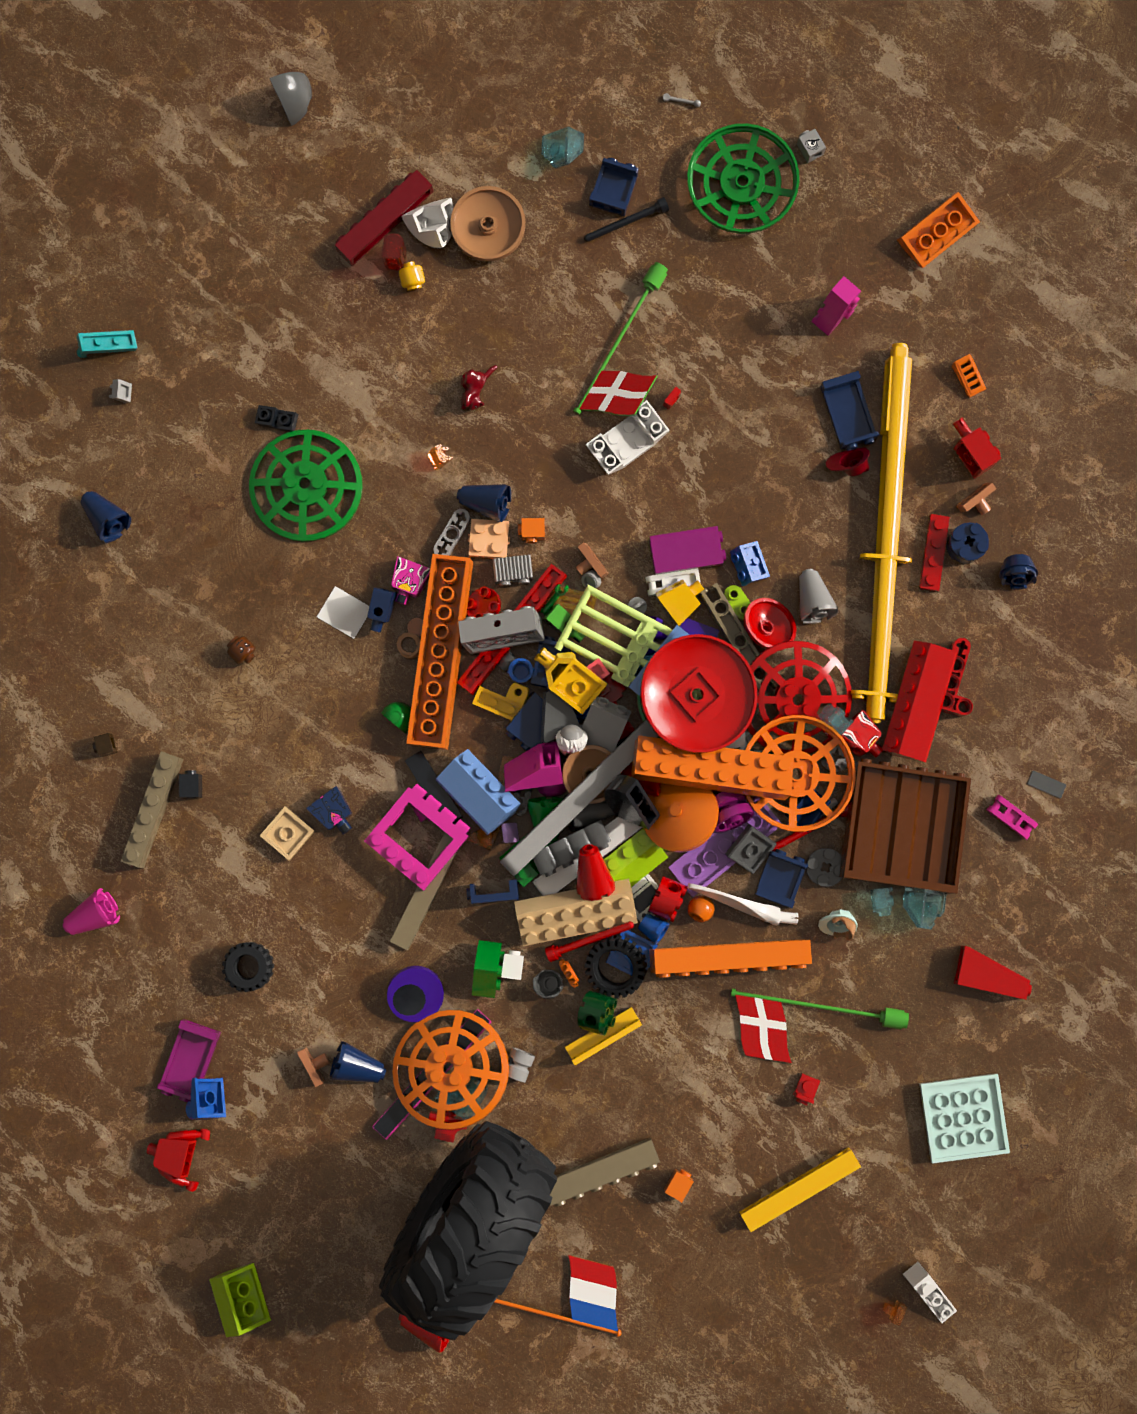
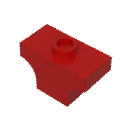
M431 1110L428 1119L436 1121L437 1112ZM445 1111L444 1123L466 1120V1118L456 1116L455 1112ZM467 1127L453 1130L435 1128L434 1138L453 1143L456 1133L459 1130L467 1129Z

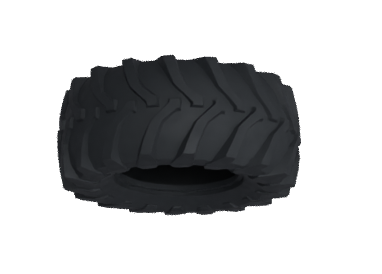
M484 1121L482 1125L477 1124L442 1162L433 1175V1179L431 1182H428L418 1198L419 1201L416 1206L412 1208L407 1217L406 1224L397 1236L393 1245L394 1249L385 1263L383 1269L385 1273L379 1284V1288L382 1290L380 1296L394 1310L406 1316L411 1323L430 1333L452 1341L456 1340L459 1335L465 1336L477 1320L483 1319L498 1295H502L517 1266L521 1265L525 1259L532 1239L536 1237L542 1226L540 1223L542 1217L551 1204L553 1197L550 1194L557 1182V1176L554 1174L556 1166L529 1141L504 1127L488 1121Z

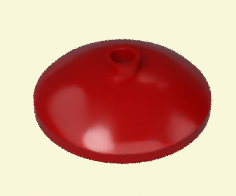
M759 598L747 606L744 612V625L747 633L756 644L764 649H768L782 642L794 641L796 637V623L790 611L783 604L774 599Z

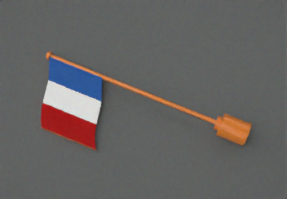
M568 1255L571 1268L569 1298L572 1319L496 1299L494 1302L616 1334L617 1337L621 1336V1330L617 1327L615 1311L617 1282L613 1266Z

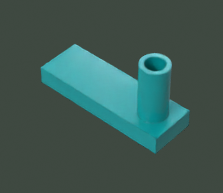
M134 330L78 333L76 336L79 346L76 353L80 358H85L91 353L136 351L137 349Z

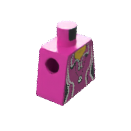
M398 556L391 584L392 589L399 591L395 601L406 605L409 595L418 598L429 580L430 568Z

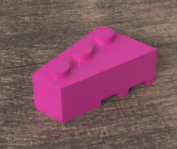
M843 276L823 302L825 306L818 310V314L811 322L829 336L844 318L848 319L853 314L860 300L861 290Z

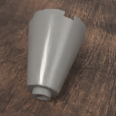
M813 569L804 570L799 576L801 621L804 624L820 623L822 618L827 617V620L835 617L839 613L838 607L818 571Z

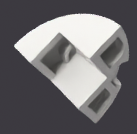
M446 198L413 209L402 215L403 221L409 231L419 241L434 248H443L452 235V232L449 231L451 214L454 208L452 199Z

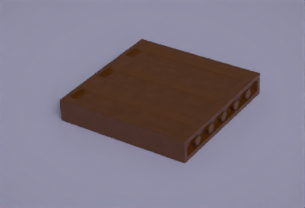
M860 759V761L854 762L856 781L853 794L848 803L849 808L839 877L957 894L971 778H966L965 774L954 773L953 776L946 775L947 771L935 770V773L928 772V768L916 767V770L909 769V765L903 764L893 767L890 766L891 763L879 761V764H873L870 759Z

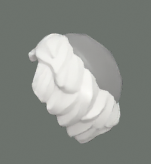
M567 725L556 734L559 749L568 753L580 752L587 744V733L577 725Z

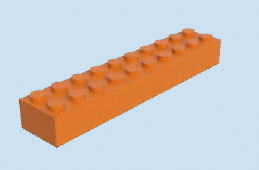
M432 554L406 742L410 746L448 750L462 650L458 621H463L466 618L473 568L471 558Z

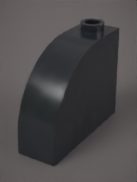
M623 774L617 775L604 791L605 800L617 817L649 830L660 816L636 778Z

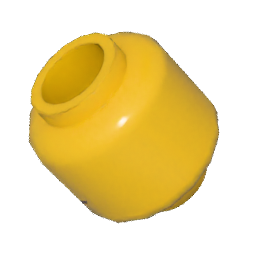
M414 262L403 264L404 268H401L398 272L401 286L407 288V291L422 288V284L425 283L422 266L415 265Z

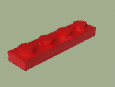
M930 514L919 589L938 592L940 589L950 519L948 516Z

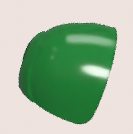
M404 702L388 704L381 714L405 734L408 732L411 707Z

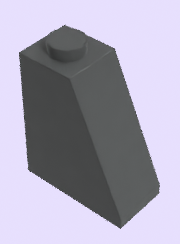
M547 687L548 691L543 692L542 743L556 739L558 731L567 725L573 724L580 727L573 707L551 691L549 687Z

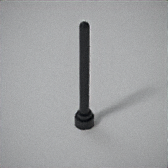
M664 197L656 200L657 202L653 206L586 234L584 240L586 242L592 241L653 213L661 212L663 214L668 212L667 201Z

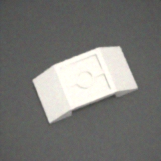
M646 400L641 404L636 415L627 417L604 435L600 433L586 443V446L605 472L610 475L623 469L652 448L669 432V429Z

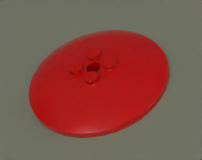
M693 634L668 642L652 656L642 676L640 698L648 723L661 739L683 751L707 753L732 744L746 731L753 719L757 706V685L749 663L731 644L717 637ZM694 689L701 692L702 697L700 700L693 698L692 692Z

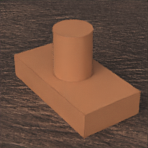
M984 483L957 504L956 507L960 512H967L975 506L980 514L984 515L991 510L984 498L996 490V487L993 483Z
M583 542L578 546L586 558L576 566L582 576L592 568H594L600 578H604L609 574L587 543Z
M307 1047L297 1052L315 1087L323 1084L325 1080L319 1069L330 1064L326 1053L313 1059Z

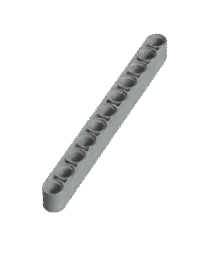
M647 719L500 861L513 876L527 865L633 761L635 740L638 735L658 737Z

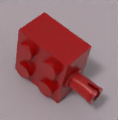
M963 417L952 424L962 437L953 449L974 479L994 467L1002 459L999 449L991 444L988 433L982 430L981 427L971 431Z

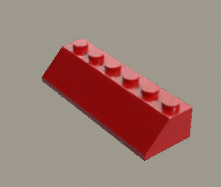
M914 640L882 748L883 751L892 756L926 763L958 652L932 643Z

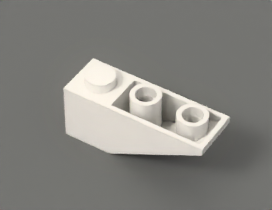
M919 1262L903 1273L941 1323L957 1311Z

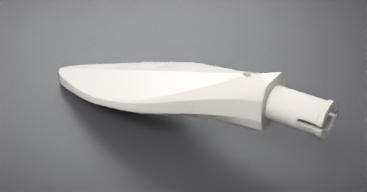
M688 883V889L777 926L779 923L797 925L798 919H795V917L798 918V913L783 912L777 906L757 903L721 891Z

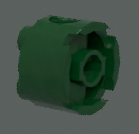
M589 991L582 1000L585 1002L584 1007L580 1006L577 1025L580 1029L605 1036L608 1028L613 1027L616 1021V1016L613 1014L617 1006V999Z

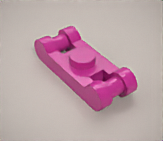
M997 795L993 805H990L986 811L1015 831L1020 837L1027 840L1030 837L1029 833L1038 826V823L1005 798ZM1001 806L1006 808L1003 814L998 811ZM1022 821L1026 823L1024 828L1020 827Z

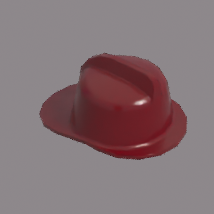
M858 448L835 453L827 459L826 467L832 471H843L851 477L858 476L869 471L867 459L870 452L867 448Z

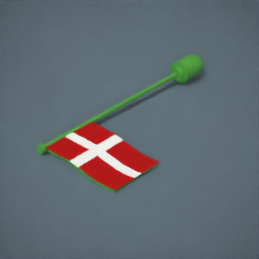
M655 262L654 265L650 266L642 280L646 289L580 404L577 408H574L573 411L580 415L582 410L601 411L619 416L636 415L658 376H642L623 371L603 370L648 292L658 291L668 271L664 265Z
M736 989L731 991V996H736L739 1009L743 1050L746 1056L792 1063L787 1048V1028L782 1003L879 1018V1022L882 1023L883 1027L900 1030L902 1028L907 1029L909 1013L899 1009L885 1007L884 1011H880V1014L739 992Z

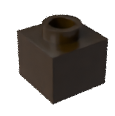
M106 733L94 737L95 742L92 745L94 752L98 753V756L104 757L118 753L113 734Z

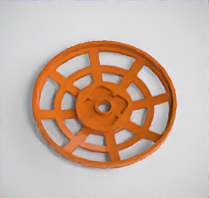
M791 715L769 722L752 736L746 745V751H750L756 740L761 736L767 744L762 753H769L771 750L775 755L794 757L793 769H798L801 773V777L798 780L792 777L789 808L778 804L771 798L762 797L754 803L750 795H745L747 802L761 819L782 830L805 832L827 825L844 811L854 791L856 768L849 746L833 727L813 717ZM797 722L796 734L783 735L773 740L767 731L782 723ZM805 723L821 728L833 739L826 745H823L815 738L804 735ZM795 740L793 751L784 754L778 747V744L781 742ZM806 741L819 750L810 756L801 751L802 742ZM837 745L840 746L845 756L848 775H836L835 763L829 751ZM823 756L828 763L830 774L820 773L817 761ZM819 781L829 782L826 792L820 798L814 789ZM835 782L847 783L843 799L838 807L832 811L825 802L831 796ZM807 795L814 802L809 807L797 809V797ZM769 803L775 809L789 814V824L785 825L772 820L760 809ZM819 808L827 816L814 824L797 826V815L810 813Z
M461 1010L438 1011L416 1022L402 1037L393 1060V1083L402 1105L418 1121L439 1129L453 1130L465 1128L484 1119L501 1100L509 1075L507 1051L499 1034L482 1018ZM455 1016L452 1027L439 1028L429 1033L424 1025L427 1021L437 1017ZM463 1017L480 1024L489 1032V1035L479 1040L472 1033L461 1029ZM418 1029L423 1038L414 1047L410 1058L400 1057L405 1042ZM443 1033H451L449 1044L438 1047L433 1037ZM459 1034L470 1039L474 1045L467 1050L456 1046ZM494 1041L498 1046L501 1056V1073L490 1071L489 1057L485 1049L487 1045ZM427 1043L432 1051L427 1060L416 1059L419 1050ZM478 1051H480L482 1056L483 1070L473 1068L470 1058ZM447 1063H452L454 1066L451 1074L444 1072V1066ZM398 1065L409 1066V1080L413 1090L405 1097L398 1081ZM414 1067L425 1069L427 1079L419 1086L416 1083ZM471 1076L482 1078L478 1088L471 1095L466 1088ZM488 1079L500 1081L494 1097L482 1110L476 1099L483 1092ZM431 1086L439 1090L438 1103L427 1098L423 1092ZM459 1091L465 1099L456 1104H446L448 1093ZM419 1097L426 1105L437 1109L436 1121L429 1120L420 1115L410 1106V1103ZM469 1105L476 1114L461 1122L444 1123L445 1111L458 1110Z

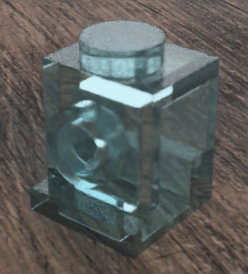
M832 704L826 705L818 715L823 722L833 727L840 735L854 722L852 719L845 717L846 714L840 707L835 708Z
M892 887L870 890L873 913H879V916L891 915L890 911H892L891 907H894V900L889 892L893 891Z

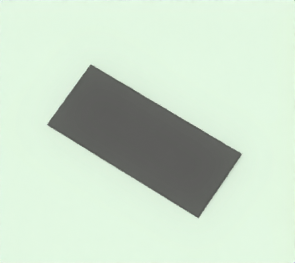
M1034 770L1027 783L1060 799L1066 788V784Z

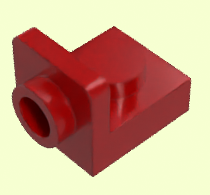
M801 1073L793 1093L797 1097L796 1101L804 1105H808V1102L814 1104V1097L820 1080Z

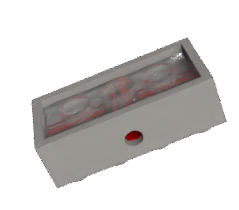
M530 606L521 607L520 610L516 611L504 610L500 614L495 615L487 613L479 618L466 617L463 621H458L461 644L470 654L545 640L542 618L534 607Z

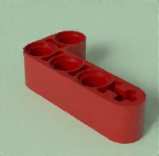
M958 638L950 645V650L959 652L956 657L959 669H953L950 680L953 681L954 685L952 689L947 688L945 698L948 700L947 707L942 706L941 712L958 717L966 716L973 710V704L969 699L957 695L971 648L970 642L965 638ZM958 644H961V647L964 648L960 652L959 647H957ZM959 703L966 705L965 713L959 710Z

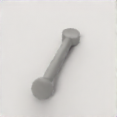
M668 93L663 95L665 102L671 100L692 104L695 107H700L701 105L700 100L692 101L671 97Z

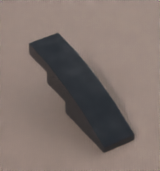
M420 750L406 759L405 762L419 785L427 791L426 796L432 795L442 804L438 811L441 812L444 807L449 809L457 816L453 823L463 818L450 795L437 783L436 778L438 776L423 752Z

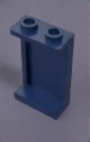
M859 371L823 381L820 386L841 450H853L862 443L865 445L876 442L875 440L879 436V432L875 430L859 382L861 378Z

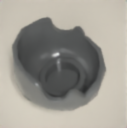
M552 969L540 971L533 979V989L543 999L555 998L563 989L562 977Z

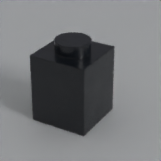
M187 770L185 774H179V798H202L201 774H197L195 770Z

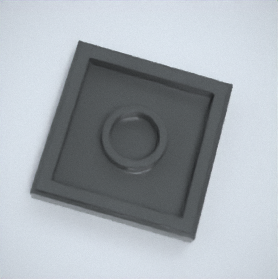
M748 824L725 855L754 874L777 844L755 827Z

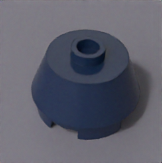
M1015 554L1005 558L999 573L1002 585H1010L1013 590L1026 589L1028 584H1035L1038 576V571L1031 557L1024 554Z

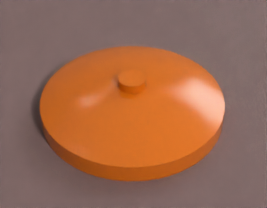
M660 783L661 792L659 796L648 795L660 816L649 830L645 829L646 834L656 845L671 852H688L700 847L710 838L718 822L719 807L715 794L712 790Z

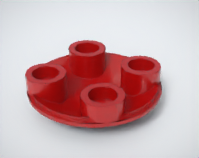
M486 586L475 590L468 598L467 616L479 618L487 613L499 614L501 600L497 592Z

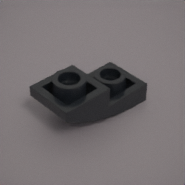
M259 405L255 424L292 432L295 431L299 414L278 410L276 407Z

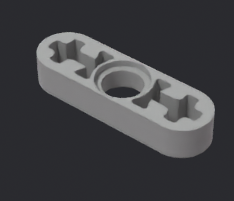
M458 509L453 513L433 548L434 554H439L438 548L444 546L445 542L442 540L445 539L452 545L447 544L445 547L447 553H442L441 555H451L470 522V515L465 509ZM465 514L464 517L466 521L462 520L460 522L459 527H461V530H459V528L455 526L458 522L457 516ZM448 530H456L457 537L455 539L447 538Z

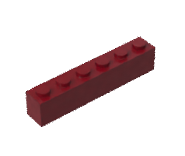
M418 170L409 173L403 183L396 185L391 190V194L386 198L380 199L373 210L367 211L359 223H354L345 236L341 235L337 239L335 244L337 252L351 266H354L402 222V215L416 209L433 193L432 184Z

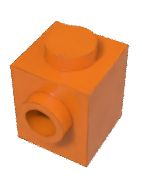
M521 518L522 524H518V535H522V541L534 544L537 541L545 540L544 518Z
M675 1169L664 1188V1192L682 1203L694 1182L690 1178L691 1174L684 1169L680 1171Z

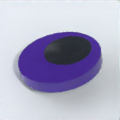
M409 966L401 969L391 978L387 988V1001L390 1009L397 1017L408 1022H419L438 1012L444 998L443 985L440 978L432 970L422 966Z

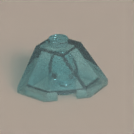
M571 127L542 136L541 154L551 162L550 164L554 168L570 164L584 150V133Z
M905 887L903 907L917 928L931 930L935 925L934 920L937 917H941L945 911L947 893Z

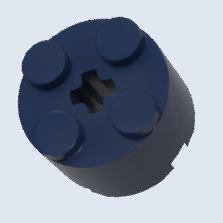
M963 523L949 535L946 549L953 560L961 564H971L982 557L988 550L989 537L980 524ZM965 541L970 542L971 545H970V546H969V544L965 545L964 542H965Z

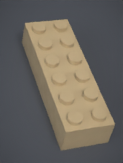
M629 879L614 881V892L610 896H607V894L601 896L602 899L597 901L583 900L577 894L576 889L515 901L516 916L523 946L607 930L629 921L634 924L638 923Z

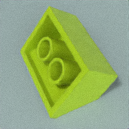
M643 828L606 857L604 861L614 881L629 879L632 887L665 861L668 856L661 847L648 837Z
M254 1263L226 1271L209 1279L226 1337L240 1336L271 1321Z

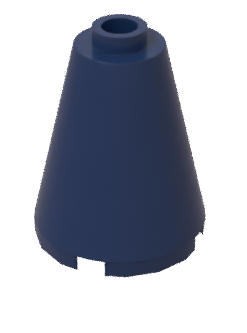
M506 484L464 485L457 492V500H459L461 505L497 522H503L509 512V509L506 507L507 502L511 503L512 492L511 487Z
M94 491L86 492L81 497V506L101 541L103 540L105 543L113 542L122 536L120 532L124 528L128 530L130 527L131 517L129 514Z
M344 1041L340 1042L337 1048L338 1053L333 1059L330 1070L331 1080L378 1083L379 1080L384 1079L386 1069L383 1063Z

